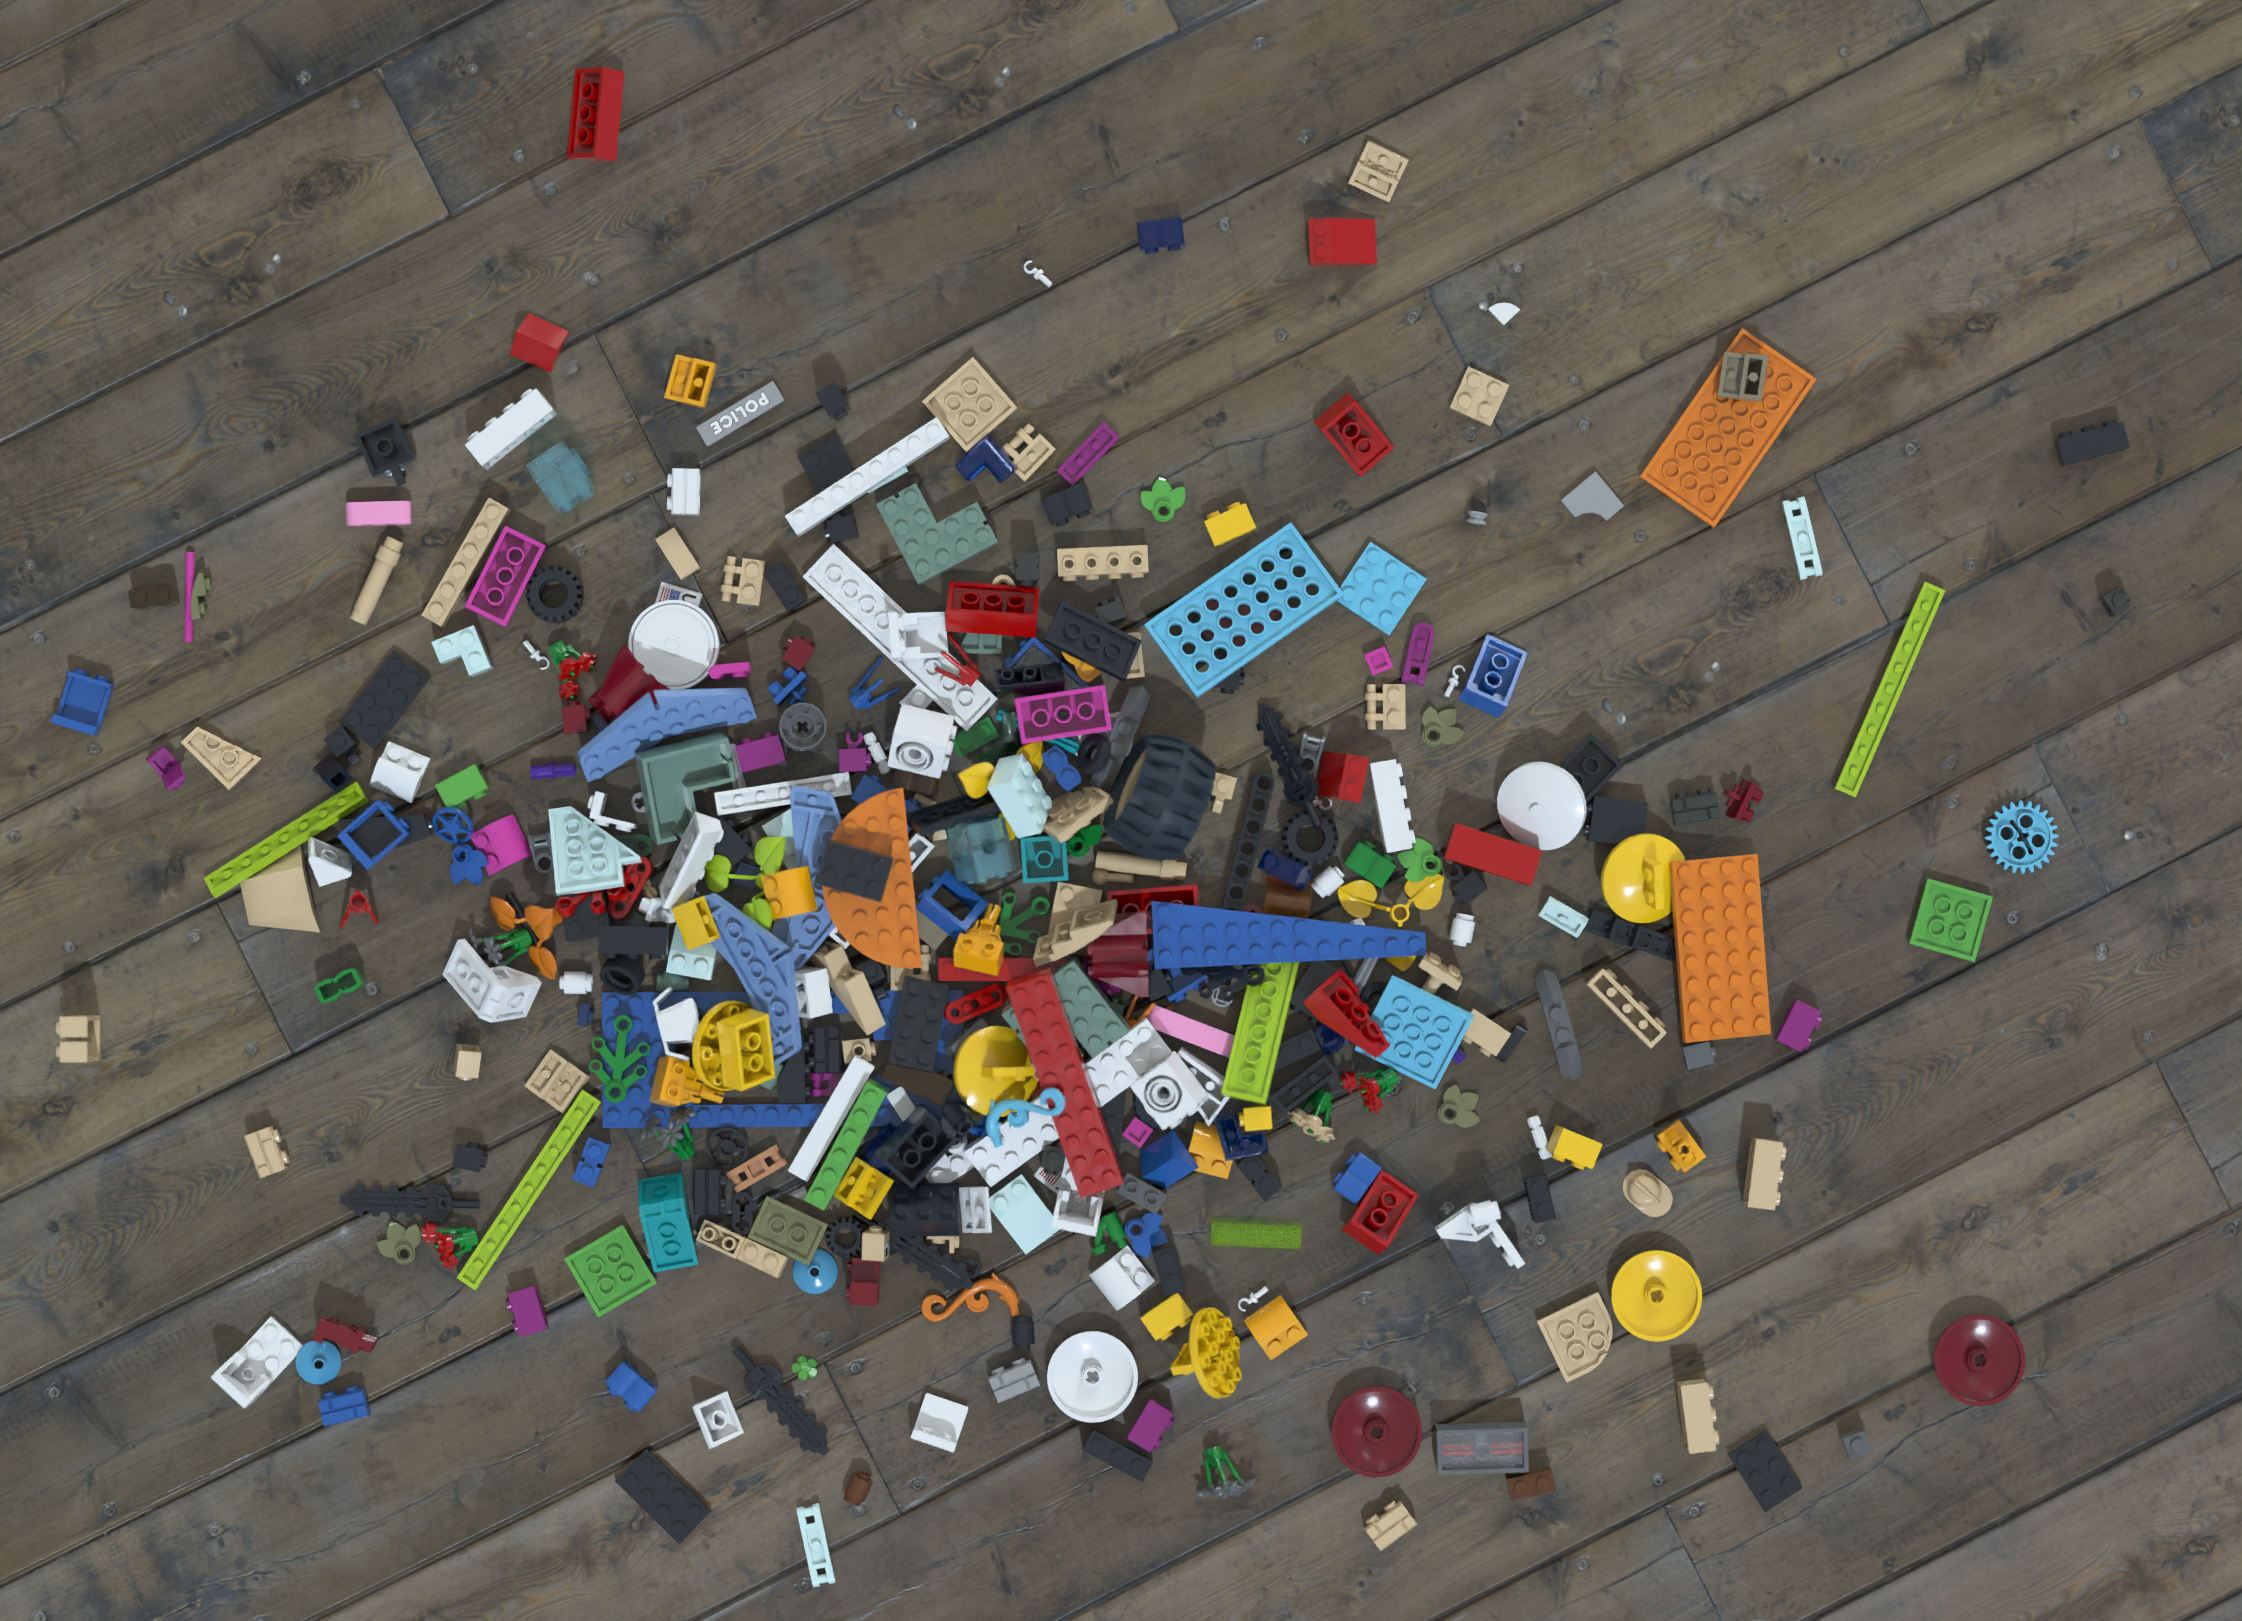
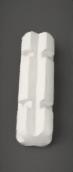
M874 732L865 734L863 739L866 745H869L868 749L875 763L879 765L878 768L881 774L890 772L892 767L887 766V757L880 743H877Z
M1538 1115L1532 1116L1527 1121L1529 1127L1532 1128L1531 1133L1536 1147L1539 1148L1540 1158H1550L1552 1153L1546 1150L1548 1141L1543 1127L1540 1126V1118Z

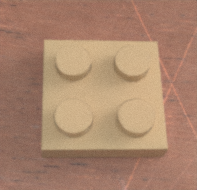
M1468 367L1449 408L1490 427L1509 385Z

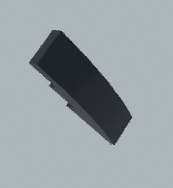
M1590 909L1589 920L1583 930L1673 962L1676 953L1674 938Z

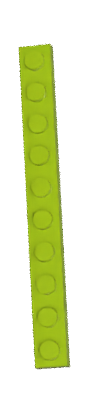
M1923 582L1834 789L1854 798L1857 796L1946 590Z
M582 1089L457 1276V1279L472 1289L477 1290L602 1101Z

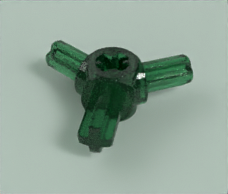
M1014 711L1003 712V731L999 733L1000 737L995 740V745L979 754L981 762L991 763L1001 756L1005 758L1016 755L1018 750L1025 745L1021 744L1020 732L1016 730V713Z

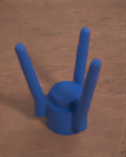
M882 657L878 658L858 685L851 690L853 694L848 697L859 711L862 708L867 710L872 705L901 691V688L898 687L869 701L872 698L870 693L883 682V679L880 678L868 689L862 688V686L882 662Z

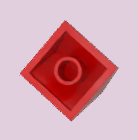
M528 313L516 331L510 355L552 373L570 332Z

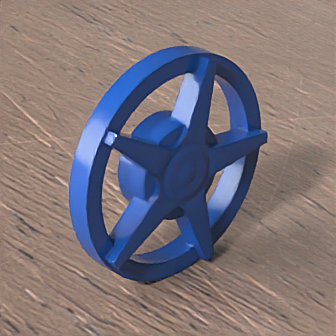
M453 807L441 808L432 819L435 834L446 842L456 845L467 842L473 834L472 821L459 809ZM442 813H454L456 814V816H450L446 818L442 815ZM459 816L467 823L468 828L462 826V822L458 819ZM437 818L443 823L442 828L438 827ZM447 832V833L451 834L452 838L449 837V836H447V835L444 834V833ZM459 832L468 833L466 837L458 839Z

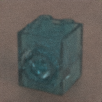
M563 440L525 465L555 511L559 514L562 512L568 514L576 508L575 504L577 502L589 500L595 495L594 491L597 490V487L589 477L591 471L576 449L574 447L570 449Z
M1004 817L983 818L972 823L956 825L951 830H945L956 881H965L966 885L973 883L982 884L989 882L988 879L991 878L1000 879L1008 877V872L1016 870Z

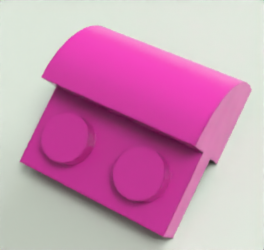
M514 814L483 827V829L473 833L471 836L476 850L482 851L487 857L488 865L485 866V869L489 876L532 856Z

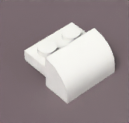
M388 741L382 756L377 761L370 786L412 803L430 763V758Z
M1128 1246L1124 1247L1089 1275L1116 1311L1127 1305L1155 1282Z

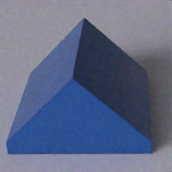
M1174 1130L1140 1151L1142 1178L1165 1189L1199 1168Z

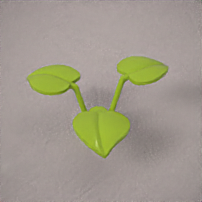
M765 837L757 842L754 856L757 864L761 865L760 871H762L757 876L729 874L731 869L730 861L725 856L713 855L711 861H707L705 865L704 880L707 887L713 892H722L728 886V878L756 880V885L764 890L761 876L773 875L780 869L786 837ZM762 891L752 898V903L744 905L742 913L769 931L772 923V909L765 899H759L765 895V892Z

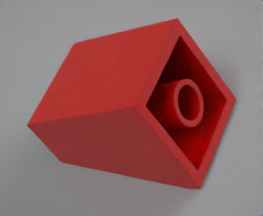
M1322 751L1317 776L1320 788L1316 796L1359 804L1361 802L1369 758Z

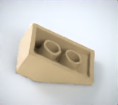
M1058 882L1048 935L1054 933L1056 924L1072 920L1075 910L1100 904L1103 890ZM1088 944L1072 954L1088 957Z

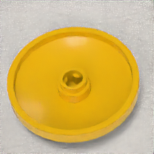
M1650 1250L1631 1257L1617 1271L1611 1287V1303L1618 1321L1631 1334L1648 1341H1666L1683 1334L1694 1323L1702 1304V1288L1694 1269L1684 1259L1667 1251Z

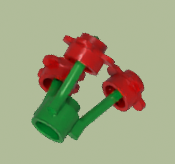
M558 641L548 651L553 657L551 660L558 670V677L563 682L558 688L560 691L559 697L560 699L565 698L569 700L576 697L581 689L580 685H576L575 681L568 682L567 678L573 679L582 672H590L594 669L596 665L595 660L598 656L596 654L592 656L588 652L580 655L571 644L566 646L563 641ZM571 654L575 656L578 660L575 661L574 659H572Z
M1391 1067L1386 1070L1380 1068L1374 1072L1356 1077L1353 1071L1341 1070L1342 1076H1339V1084L1342 1089H1345L1346 1092L1349 1091V1093H1352V1089L1357 1088V1081L1360 1082L1359 1092L1364 1097L1363 1105L1365 1109L1370 1113L1374 1111L1377 1115L1383 1106L1380 1099L1391 1092L1393 1086L1399 1083L1398 1076Z
M426 1221V1226H421L420 1235H422V1240H426L427 1245H429V1242L434 1241L436 1252L442 1254L439 1256L440 1265H443L444 1268L449 1267L451 1271H453L452 1267L458 1264L456 1257L472 1251V1246L478 1245L474 1228L467 1229L465 1226L458 1229L436 1230L435 1223L429 1224L428 1221ZM448 1234H457L456 1239H452ZM453 1244H458L459 1248L463 1247L457 1252L452 1253Z

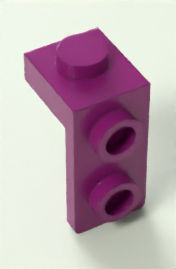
M161 745L146 758L148 764L162 778L165 789L168 792L179 788L184 783L186 776L181 763L164 745Z

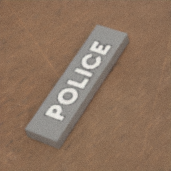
M772 381L700 424L696 429L707 447L785 400Z

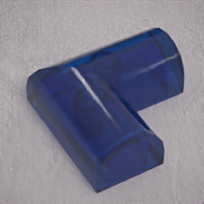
M987 435L955 464L958 472L970 482L986 468L1000 484L1018 470L990 435Z
M1236 1114L1214 1118L1225 1161L1269 1153L1264 1130L1242 1134Z

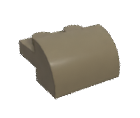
M1724 352L1718 397L1745 402H1762L1769 356Z

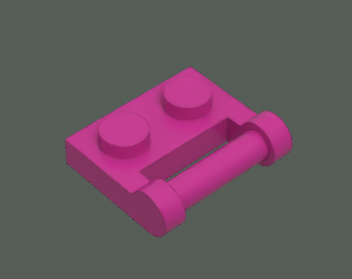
M750 662L714 665L709 669V676L717 681L723 680L727 675H732L734 679L747 678V673H753Z

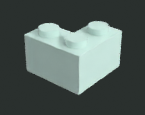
M470 626L432 642L441 664L462 657L468 674L472 677L493 669L477 626Z

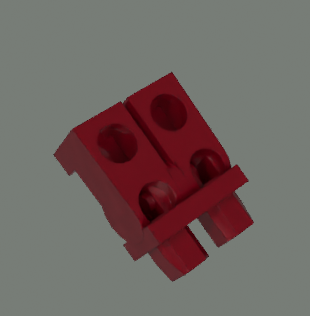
M325 1315L319 1320L313 1341L323 1343L326 1339L338 1342L343 1348H351L350 1352L357 1354L361 1350L371 1353L375 1348L378 1337L367 1334L368 1328H358L355 1325Z

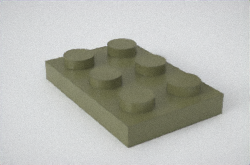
M766 1196L748 1238L810 1266L828 1224Z

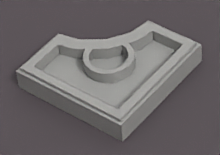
M1596 471L1560 500L1574 518L1581 514L1593 513L1600 515L1607 521L1624 507Z

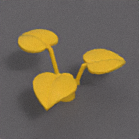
M1042 741L1027 743L1016 753V755L1023 753L1026 760L1031 764L1034 774L1040 770L1043 764L1042 754L1045 751ZM982 762L958 774L965 791L970 797L980 798L988 791L987 787L995 768L988 762ZM1000 812L997 819V830L1001 838L1009 842L1016 835L1003 813Z
M1440 874L1433 877L1426 876L1420 882L1407 880L1404 892L1410 899L1405 905L1396 904L1391 908L1373 903L1377 898V891L1370 882L1365 880H1356L1339 887L1338 898L1342 907L1353 917L1366 918L1370 915L1372 907L1389 912L1391 920L1398 924L1397 929H1401L1402 922L1406 921L1409 917L1408 908L1412 902L1421 910L1432 909L1439 903L1442 896L1444 876ZM1416 956L1385 957L1388 962L1401 971H1406L1416 958Z

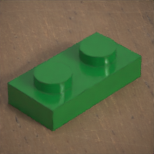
M987 717L975 723L968 731L962 730L957 733L955 739H950V741H953L954 748L959 758L1000 736L990 718Z

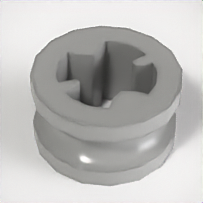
M1468 511L1469 518L1466 519L1467 523L1486 525L1484 519L1488 514Z
M639 792L632 797L631 805L635 811L643 813L645 812V807L642 806L639 809L637 807L638 803H635L637 798H642V792Z

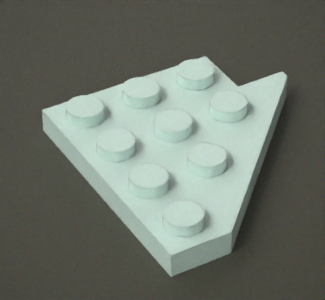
M573 807L548 809L557 896L624 887L623 865L641 863V857Z

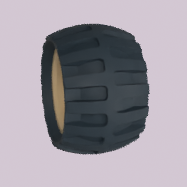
M1160 734L1142 735L1132 747L1129 755H1127L1111 790L1110 796L1114 802L1104 813V831L1116 843L1137 855L1156 860H1176V857H1180L1185 848L1188 847L1207 809L1214 788L1216 765L1203 752L1186 741Z

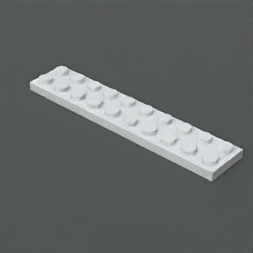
M834 544L803 576L806 581L947 714L955 716L954 720L964 730L968 731L997 701V698L978 680L971 687L967 684L963 687L957 681L935 671L934 668L939 667L960 677L958 675L960 670L946 658L894 661L891 657L888 612L907 613Z
M1146 1017L1130 1028L1129 1032L1115 1043L1111 1042L1109 1047L1095 1058L1091 1057L1084 1062L1100 1107L1131 1086L1140 1075L1172 1053ZM1041 1094L1030 1101V1103L1049 1109L1047 1102L1045 1105L1040 1104ZM1028 1111L1029 1121L1020 1128L1011 1126L1007 1118L999 1127L1001 1132L999 1135L1003 1142L1002 1146L995 1148L992 1139L988 1138L986 1133L984 1137H981L963 1151L988 1185L992 1187L1043 1150L1045 1145H1050L1059 1138L1052 1116Z

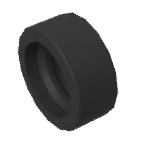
M617 954V958H607L599 973L601 981L607 988L622 995H633L638 992L645 978V972L640 963L633 958H626V955ZM615 971L622 972V973H624L625 975H627L629 978H625V977L619 975V974H618L617 972H615Z

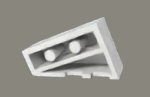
M1182 1046L1177 1054L1207 1092L1203 1099L1205 1103L1200 1106L1198 1111L1209 1126L1230 1098L1221 1094L1225 1077Z

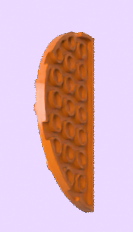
M903 787L878 793L858 804L843 818L830 838L890 855L894 858L882 901H874L822 886V891L833 923L841 935L855 949L865 956L886 965L899 968H922Z

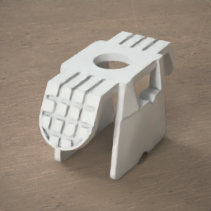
M669 987L653 1001L665 1053L667 1056L689 1061V1057L670 1052L669 1044L693 1042L699 1026L697 1005L692 998H689L660 1011L659 1005L673 991Z

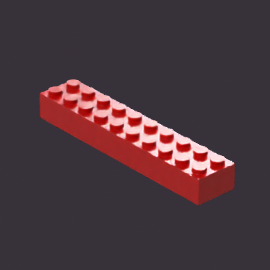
M1051 968L1008 981L1006 989L1042 1091L1047 1088H1055L1065 1098L1064 1110L1060 1114L1052 1116L1080 1198L1123 1185L1124 1174ZM1047 1098L1048 1108L1050 1110L1054 1109L1056 1106L1054 1100Z

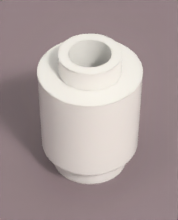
M1329 865L1314 879L1315 882L1311 886L1324 898L1326 895L1330 896L1344 883L1342 878L1345 875L1337 866L1332 868Z
M1456 913V918H1453L1449 937V939L1453 940L1454 945L1466 947L1467 943L1472 942L1475 922H1473L1474 916Z
M565 971L564 976H560V989H564V994H587V992H592L593 975L581 971Z
M1488 1200L1469 1205V1210L1466 1211L1468 1223L1473 1224L1474 1228L1495 1223L1497 1219H1501L1496 1201L1491 1202Z

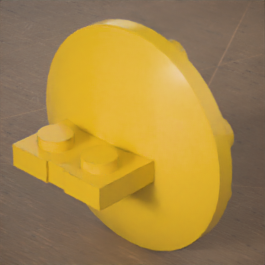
M1649 833L1637 834L1620 842L1608 855L1601 873V889L1608 906L1620 917L1635 923L1654 922L1670 914L1673 908L1669 862L1685 860L1680 849L1670 840Z
M734 1000L724 1001L714 1006L701 1020L693 1040L692 1058L698 1077L707 1086L721 1091L733 1090L723 1086L717 1022L752 1009L750 1005Z
M989 1026L979 1029L962 1043L957 1052L954 1062L956 1089L965 1104L982 1115L987 1116L989 1113L991 1100H994L995 1105L1006 1099H1021L1028 1102L1035 1091L1038 1080L1034 1077V1067L1030 1066L1029 1051L1017 1035V1031L1004 1026ZM1012 1109L1006 1110L1000 1117L1007 1116L1011 1111H1014V1113L1017 1111Z
M1210 1307L1199 1310L1191 1323L1189 1343L1183 1345L1178 1357L1175 1358L1170 1367L1173 1375H1188L1195 1372L1205 1392L1216 1399L1226 1398L1234 1393L1238 1381L1242 1379L1239 1358L1241 1344L1239 1338L1233 1332L1231 1319L1225 1317L1216 1308Z

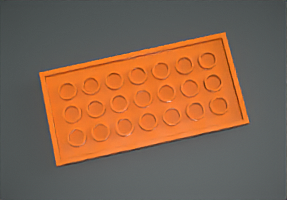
M1743 328L1739 331L1726 352L1769 356L1762 402H1745L1718 397L1723 363L1722 356L1640 475L1641 479L1713 528H1715L1816 381V378Z
M1758 854L1669 862L1683 1042L1689 1043L1771 1034Z

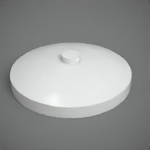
M1530 762L1513 770L1503 781L1497 797L1498 814L1508 833L1521 844L1539 850H1553L1568 844L1579 833L1586 818V800L1578 782L1563 768L1547 762Z
M1100 1331L1081 1332L1062 1342L1053 1353L1047 1371L1048 1388L1056 1405L1068 1416L1083 1422H1102L1120 1414L1131 1402L1138 1382L1137 1366L1130 1350L1116 1337Z

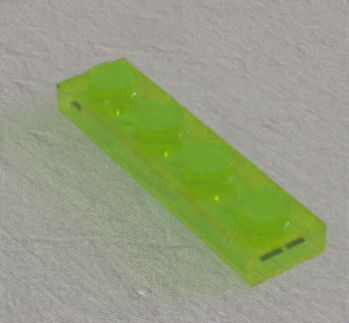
M1211 1222L1210 1245L1301 1249L1302 1226Z

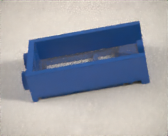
M1026 637L1018 646L1021 650L1017 655L1011 654L1003 664L1006 666L1005 668L1061 663L1062 661L1036 638L1032 637L1029 639ZM1062 662L1065 691L1089 688L1082 679ZM1061 710L1058 713L1059 718L1065 719L1067 712Z

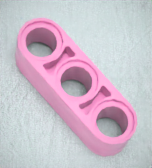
M411 501L346 503V526L412 524Z

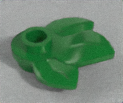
M1090 822L1087 826L1081 827L1074 833L1071 839L1067 840L1068 852L1074 857L1085 856L1089 848L1100 841L1102 826H1091ZM1079 842L1082 843L1081 850L1076 849V845Z

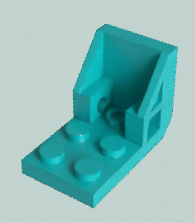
M678 1172L638 1180L640 1218L654 1273L698 1265V1256L689 1223V1209L683 1173Z

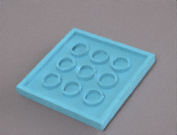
M1392 975L1370 1017L1372 1021L1378 1023L1390 1047L1377 1058H1374L1358 1046H1355L1354 1050L1436 1089L1474 1014Z

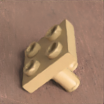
M1430 952V954L1426 953V955H1423L1419 961L1418 967L1429 973V977L1421 989L1435 995L1440 985L1445 983L1458 990L1463 976L1460 974L1461 970L1451 964L1446 966L1441 962L1442 959L1438 955Z

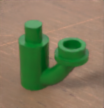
M1114 1211L1103 1216L1098 1223L1096 1236H1094V1248L1091 1249L1095 1256L1107 1251V1244H1102L1105 1230H1107L1112 1242L1117 1243L1119 1249L1128 1246L1124 1239L1127 1235L1116 1212Z

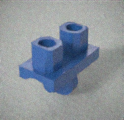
M789 666L783 675L790 683L783 688L775 681L768 687L769 692L774 697L773 701L779 706L792 694L793 696L788 700L791 705L795 704L798 700L803 703L806 702L802 696L808 690L804 686L798 691L796 690L808 677L802 671L799 672L794 667Z

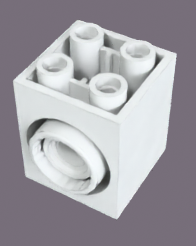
M902 704L893 733L887 766L940 779L942 770L947 771L950 758L946 756H951L954 746L953 741H950V739H955L957 726H953L955 716Z
M1173 1051L1140 1075L1130 1086L1163 1130L1168 1126L1173 1129L1182 1122V1119L1187 1114L1191 1116L1198 1111L1200 1106L1205 1103L1203 1099L1207 1095V1092L1176 1051Z

